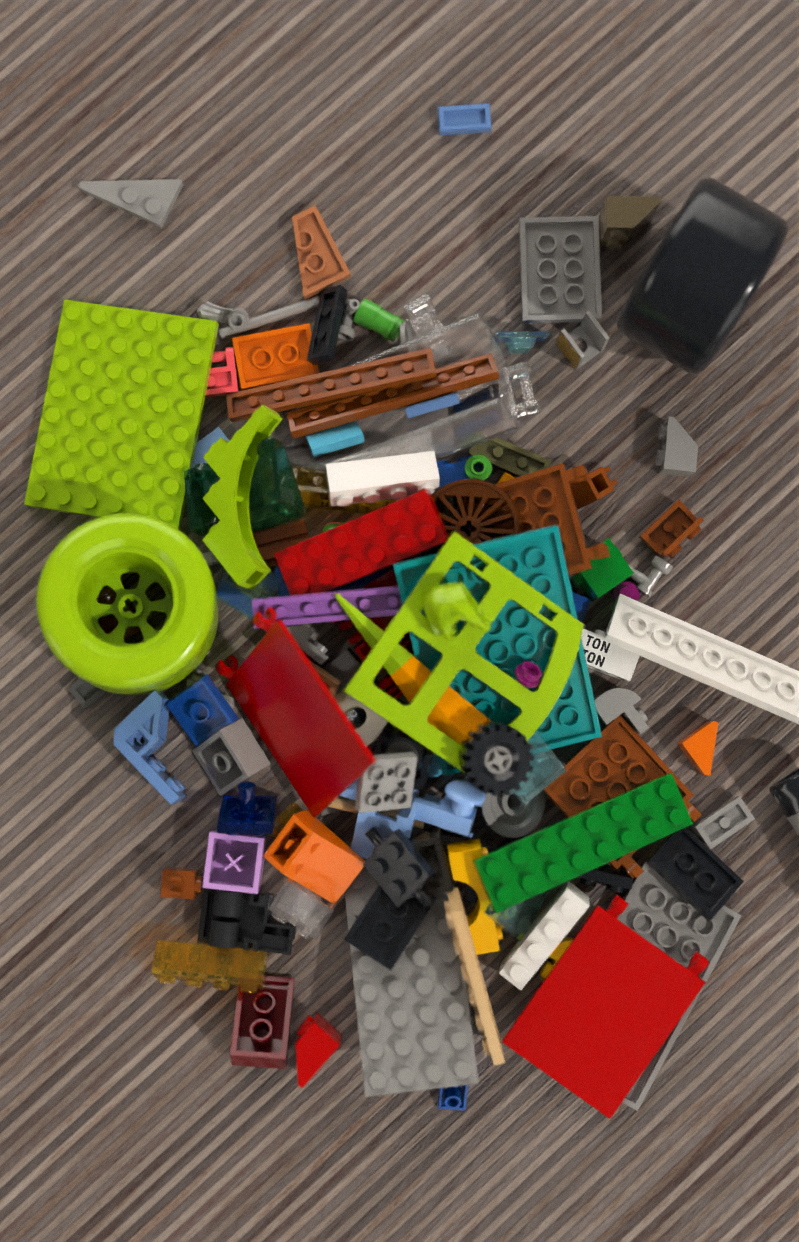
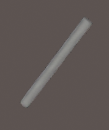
M315 296L250 318L248 325L243 330H234L230 326L218 329L221 339L316 308L319 304V297Z

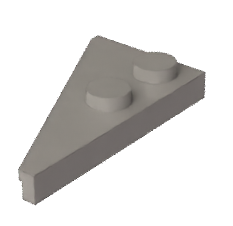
M179 179L81 181L78 188L87 195L162 229L183 187V182Z

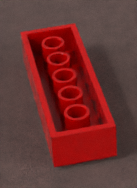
M424 489L276 552L274 555L290 595L334 591L389 568L395 563L406 561L444 545L449 536L431 492Z

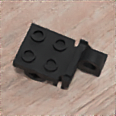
M204 888L197 942L209 943L210 946L220 948L238 947L243 948V950L253 948L252 951L290 955L297 924L271 921L274 894L265 893L259 895V893L253 894Z

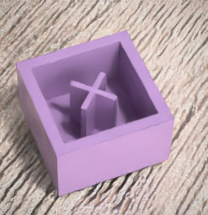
M217 830L209 832L203 888L258 894L261 891L265 859L263 855L266 851L267 836Z

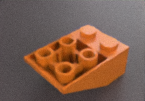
M307 809L293 814L263 855L283 875L333 904L339 901L365 867L363 865L365 860L316 817L314 818Z

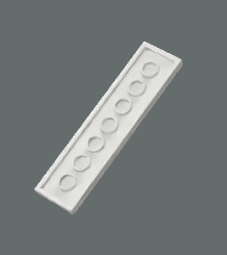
M619 594L604 637L605 641L799 724V671Z

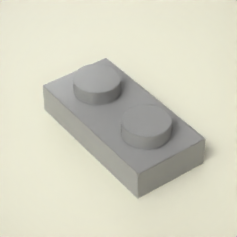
M736 796L693 825L705 845L712 849L755 820L741 797Z

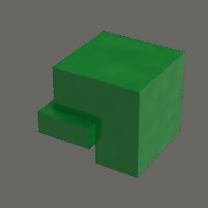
M610 538L602 543L608 546L611 557L591 560L593 569L579 572L569 579L574 588L581 585L592 602L634 574Z

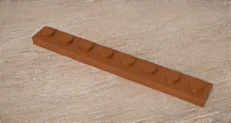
M432 348L229 393L226 394L228 417L231 422L250 419L253 412L262 405L276 412L434 378L437 377L434 353Z
M489 353L436 369L437 377L330 400L288 412L287 417L293 439L500 379L493 355Z

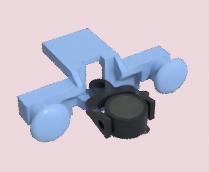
M384 729L371 750L372 755L413 752L417 756L416 771L423 762L422 772L420 775H415L411 808L400 809L397 819L379 814L377 811L358 812L351 849L360 857L368 859L372 855L375 846L365 834L373 827H375L383 839L388 838L394 831L400 829L410 841L415 819L468 836L477 810L474 807L485 801V793L474 787L468 780L460 779L449 782L445 787V793L452 801L426 794L425 798L419 797V789H422L427 782L434 752L430 749L427 751V747L401 729H396L394 732ZM358 779L340 796L356 801Z

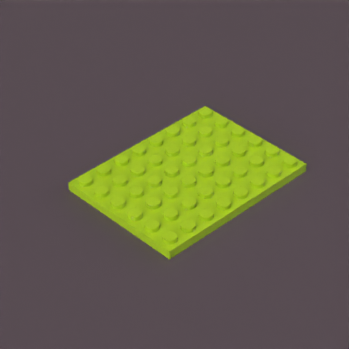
M64 300L24 505L97 518L113 514H140L167 522L181 531L219 327L218 322Z

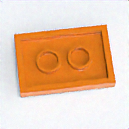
M310 323L232 338L241 389L247 390L319 373L318 364L313 365L307 361L312 337Z

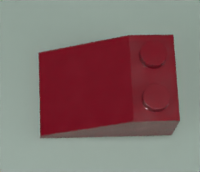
M240 974L230 1050L232 1065L287 1069L295 978Z

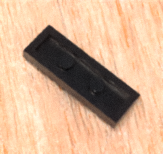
M341 285L321 291L307 361L313 365L327 362L334 358L347 290Z

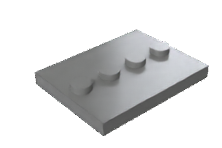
M598 216L520 218L522 323L582 322L585 313L588 311L592 313L598 322H601L602 303Z

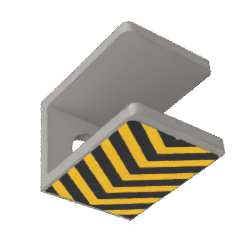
M588 311L577 328L570 333L565 329L560 331L556 345L575 370H577L601 353L610 338L592 313ZM581 339L586 342L587 350L584 353L574 342L575 340Z

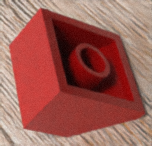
M318 1012L313 1018L308 1015L299 1025V1030L296 1033L299 1035L296 1042L298 1086L302 1089L340 1046L342 1034Z

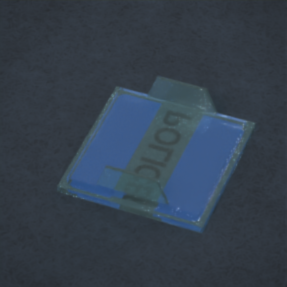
M551 331L496 332L492 339L495 343H506L510 353H529L530 348L534 347L535 342H543L551 334Z
M226 571L216 590L220 600L253 620L252 599L273 597L282 579L270 571L251 590L237 585Z

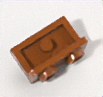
M678 499L639 538L656 556L663 559L668 555L672 558L683 548L680 543L686 537L691 540L702 530L699 525L704 520L701 516L696 518Z

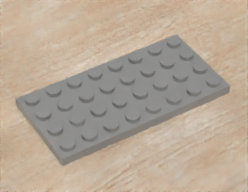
M449 857L426 859V862L435 871L426 882L428 886L427 893L435 897L436 901L392 971L350 944L365 1097L479 1083L467 986L460 966L461 961L455 950L453 933L447 922V912L444 901L449 900L447 890L454 889ZM366 867L362 869L345 892L348 931L379 886Z
M643 861L641 868L644 872L637 878H634L632 889H628L623 899L628 903V906L618 916V920L684 967H688L690 959L696 951L710 961L704 971L698 975V977L707 982L742 915L723 906L713 919L707 921L646 861ZM702 989L622 1103L636 1111L639 1110Z

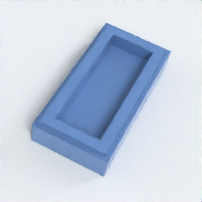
M490 103L438 107L439 136L491 132Z
M456 391L405 407L407 417L411 418L453 406L460 402Z

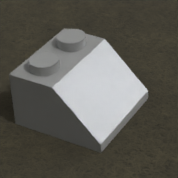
M243 718L219 730L192 750L220 796L271 764Z

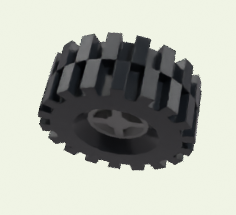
M488 722L486 726L483 724L478 725V730L475 732L471 730L468 733L470 736L468 741L463 740L461 744L464 746V749L459 751V757L462 759V762L459 764L460 768L464 771L463 775L474 787L485 794L490 793L492 796H499V793H502L506 796L511 794V789L518 791L521 788L519 783L521 781L526 783L529 779L526 776L527 772L532 773L533 766L530 765V761H534V754L530 752V749H533L531 744L526 741V737L521 732L505 723Z

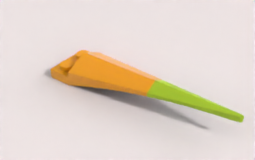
M335 593V598L371 649H373L384 631L340 594ZM397 644L383 665L409 703L432 672L399 644ZM448 686L427 718L428 723L460 745L463 740L468 741L470 738L468 733L471 730L475 732L478 730V725L483 724L486 726L488 722H492L488 716L450 686Z

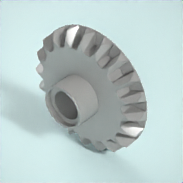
M528 771L526 774L529 778L526 783L521 781L519 783L521 788L518 791L511 789V794L505 796L502 793H499V796H492L490 793L485 794V801L481 806L483 812L481 815L485 818L486 825L491 827L495 833L504 837L517 838L530 833L539 824L545 809V794L541 789L540 781L533 773ZM509 796L512 800L510 807H508L507 800Z

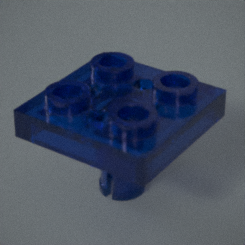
M250 781L238 784L239 796L223 795L217 820V833H226L227 835L255 834L258 836L273 834L277 811V796H255V783Z

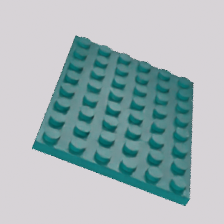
M558 525L473 544L577 619ZM438 553L393 564L402 605ZM473 555L469 562L480 571L487 565L475 555ZM459 561L453 563L439 583V585L463 582L478 604L489 589L487 581ZM511 599L503 606L492 622L491 629L484 634L477 644L475 651L516 681L515 668L525 661L536 664L543 675L551 655L556 631ZM545 605L538 612L549 621L556 614ZM423 607L421 611L422 615L427 618ZM460 619L455 623L457 633L454 636L459 633L466 621ZM409 631L415 658L432 671L441 659V653ZM582 638L572 671L560 697L549 715L528 740L533 748L530 749L532 754L602 737ZM461 669L449 685L488 716L492 722L497 724L501 722L509 725L520 713V708L465 669ZM536 686V687H533V688H532V687H526V688H527L528 690H530V691H534V690H536L537 686ZM438 755L443 776L462 772Z

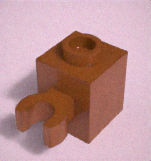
M600 467L589 472V480L570 483L577 509L593 503L614 491L613 486L617 484V480L610 481L606 474L611 470L610 467Z
M172 867L163 869L161 897L195 899L197 893L202 892L203 876H199V869Z

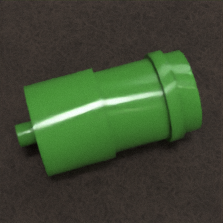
M365 298L357 309L353 322L369 331L382 335L386 340L394 342L399 335V328L401 323H404V320L400 316L391 314L384 310L383 307Z

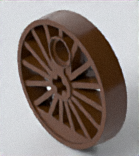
M479 479L454 481L443 486L432 495L436 505L442 501L458 520L456 521L439 512L443 521L453 525L445 526L449 537L453 532H456L471 544L494 540L487 535L510 536L523 533L521 515L514 501L502 489L487 481ZM446 497L457 498L462 516ZM464 498L469 499L468 512L464 502ZM482 499L479 506L476 509V500ZM490 500H499L484 513ZM508 503L512 511L511 513L489 520ZM514 520V530L490 528ZM471 526H473L476 532H471L469 537L465 532L469 531ZM430 550L425 552L424 555H431Z

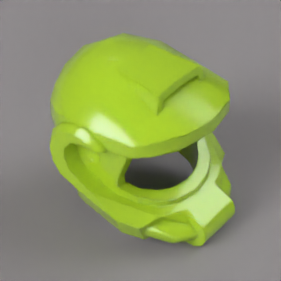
M463 582L435 586L424 599V611L436 635L442 634L448 642L454 639V634L457 633L455 623L460 619L484 633L491 629V620L485 617L483 610Z

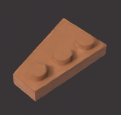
M316 205L292 216L304 300L350 278L351 273Z

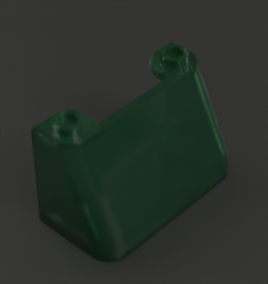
M265 438L257 445L259 458L254 469L249 495L252 532L272 528L305 515L304 501L284 444L276 438ZM199 463L194 468L184 471L189 531L205 537L209 533L210 528L217 524L220 519L203 500V497L220 478L208 463Z

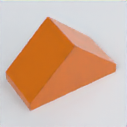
M715 721L704 723L677 743L699 775H711L718 722Z

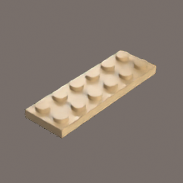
M457 887L447 890L449 900L444 901L447 912L446 918L449 928L453 933V942L457 956L459 955L461 961L460 966L463 978L467 982L468 995L471 1006L474 1007L477 1027L481 1031L485 1055H491L495 1066L505 1063L500 1034Z

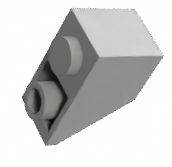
M668 416L664 424H660L658 431V440H662L661 450H658L656 454V466H660L659 474L691 477L696 472L698 445L675 417Z

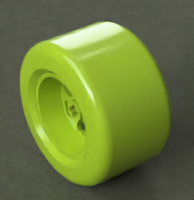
M113 514L81 525L69 533L52 551L44 565L38 582L36 595L37 617L41 632L50 650L74 674L91 685L107 692L121 695L151 694L154 690L162 691L172 687L190 675L200 665L209 652L216 636L219 622V600L211 571L204 556L184 533L167 522L154 517L140 514ZM126 573H138L140 579L137 588L126 590L121 582V576ZM157 582L165 591L166 596L164 599L151 602L146 596V591L153 583ZM104 586L111 587L117 594L114 603L111 605L97 602L99 593ZM131 602L133 605H137V612L134 614L128 611L127 605ZM151 612L167 614V619L161 630H155L148 624L147 620ZM112 614L117 618L118 625L112 633L106 634L99 625L98 620L103 616ZM139 627L144 637L143 641L135 644L125 643L124 637L127 628Z

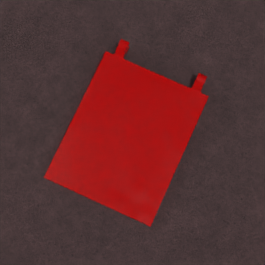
M268 607L263 613L267 619L260 612H257L252 618L254 624L264 629L267 634L242 665L238 668L236 657L231 655L226 660L229 667L220 660L215 665V668L219 674L229 679L226 683L227 687L315 818L372 766L376 759L281 619L276 621L275 610L272 607Z
M617 894L611 900L607 910H604L599 905L595 907L502 1039L503 1044L609 1119H611L706 982L698 977V975L704 971L710 962L696 951L691 957L688 967H684L618 920V916L624 912L628 903Z

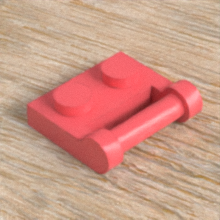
M227 347L225 351L214 352L212 363L227 361V366L211 368L205 398L225 396L226 394L239 391L234 347Z

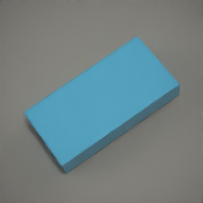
M357 421L305 436L313 457L365 442L363 432Z

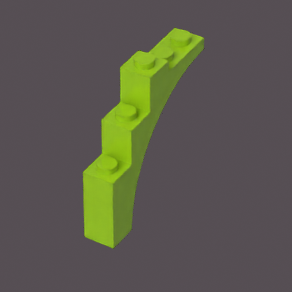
M262 405L253 412L251 418L241 429L235 432L230 441L220 437L203 456L220 478L217 483L210 487L203 500L220 521L210 528L209 533L202 540L237 585L251 590L271 571L263 560L252 533L249 513L251 481L265 443L274 429L283 420L276 411L265 405Z

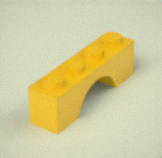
M480 838L449 843L447 847L453 880L468 884L478 895L475 908L466 916L476 953L478 955L500 951L498 941L503 940L500 923L495 924L494 915L499 913L493 912L472 861L487 854V847H481Z

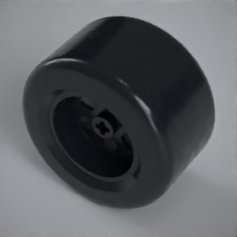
M704 178L700 180L680 208L627 299L617 320L619 332L691 374L702 372L725 343L770 270L788 234L786 221L781 216L716 179Z

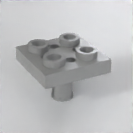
M413 752L373 755L376 762L358 778L355 809L359 813L411 808L417 756Z

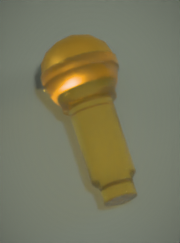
M293 801L277 818L269 820L266 824L267 833L272 837H277L300 806Z

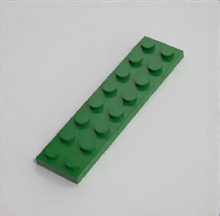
M667 773L472 861L493 912L497 914L688 827L693 822L672 773Z

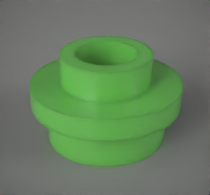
M473 455L465 464V473L469 479L484 481L492 472L490 460L483 455ZM477 463L482 464L484 470L476 472L473 466Z

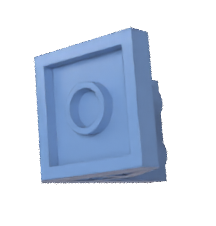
M154 690L114 729V746L173 805L180 803L187 796L183 791L186 787L177 777L171 778L165 772L167 767L159 758L150 757L166 742L170 710L165 703L171 700L164 692ZM142 737L144 738V744L140 742Z

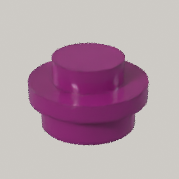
M631 582L618 584L612 593L614 603L619 594L639 601L640 597L638 588Z
M525 661L515 668V676L521 685L532 688L538 686L541 681L542 672L536 664Z

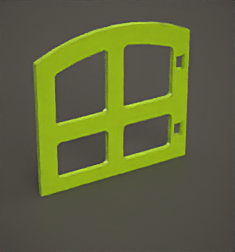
M453 532L344 691L464 773L459 764L462 762V759L459 757V751H463L464 747L427 721L429 714L461 669L467 670L520 708V713L509 726L521 732L526 737V741H528L549 715L564 689L579 650L584 624L462 536ZM473 555L487 564L482 571L469 563ZM459 561L489 583V589L479 602V606L483 610L485 617L491 620V624L506 602L512 599L556 631L550 658L536 690H528L476 653L475 648L485 634L478 628L466 622L459 633L454 636V639L448 642L442 634L436 635L429 620L422 615L421 611L424 607L425 597L433 587L439 585L454 562ZM543 605L556 613L550 621L538 613ZM411 631L441 653V659L410 704L404 706L374 686L373 679L404 634Z

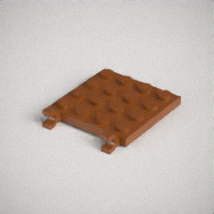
M561 463L495 484V486L507 493L516 504L521 515L523 532L558 525L568 576L593 569L591 560L611 557L608 546L605 543L587 548L570 485L572 482L577 483L590 479L587 468L583 464L566 470L565 464ZM464 498V502L468 512L469 499ZM482 499L476 500V509L479 506ZM490 500L484 513L499 500ZM508 503L489 520L511 513L512 511ZM514 520L490 528L514 530ZM471 526V529L469 530L470 534L471 532H476V529L473 526ZM487 535L488 537H490V538H492V539H498V538L506 537V536Z
M621 715L601 730L602 737L592 739L541 787L542 791L568 818L660 776L672 773L692 822H695L702 815L688 801L694 796L691 791ZM637 850L609 862L614 870L622 866L630 878H637L644 872L631 858V855Z

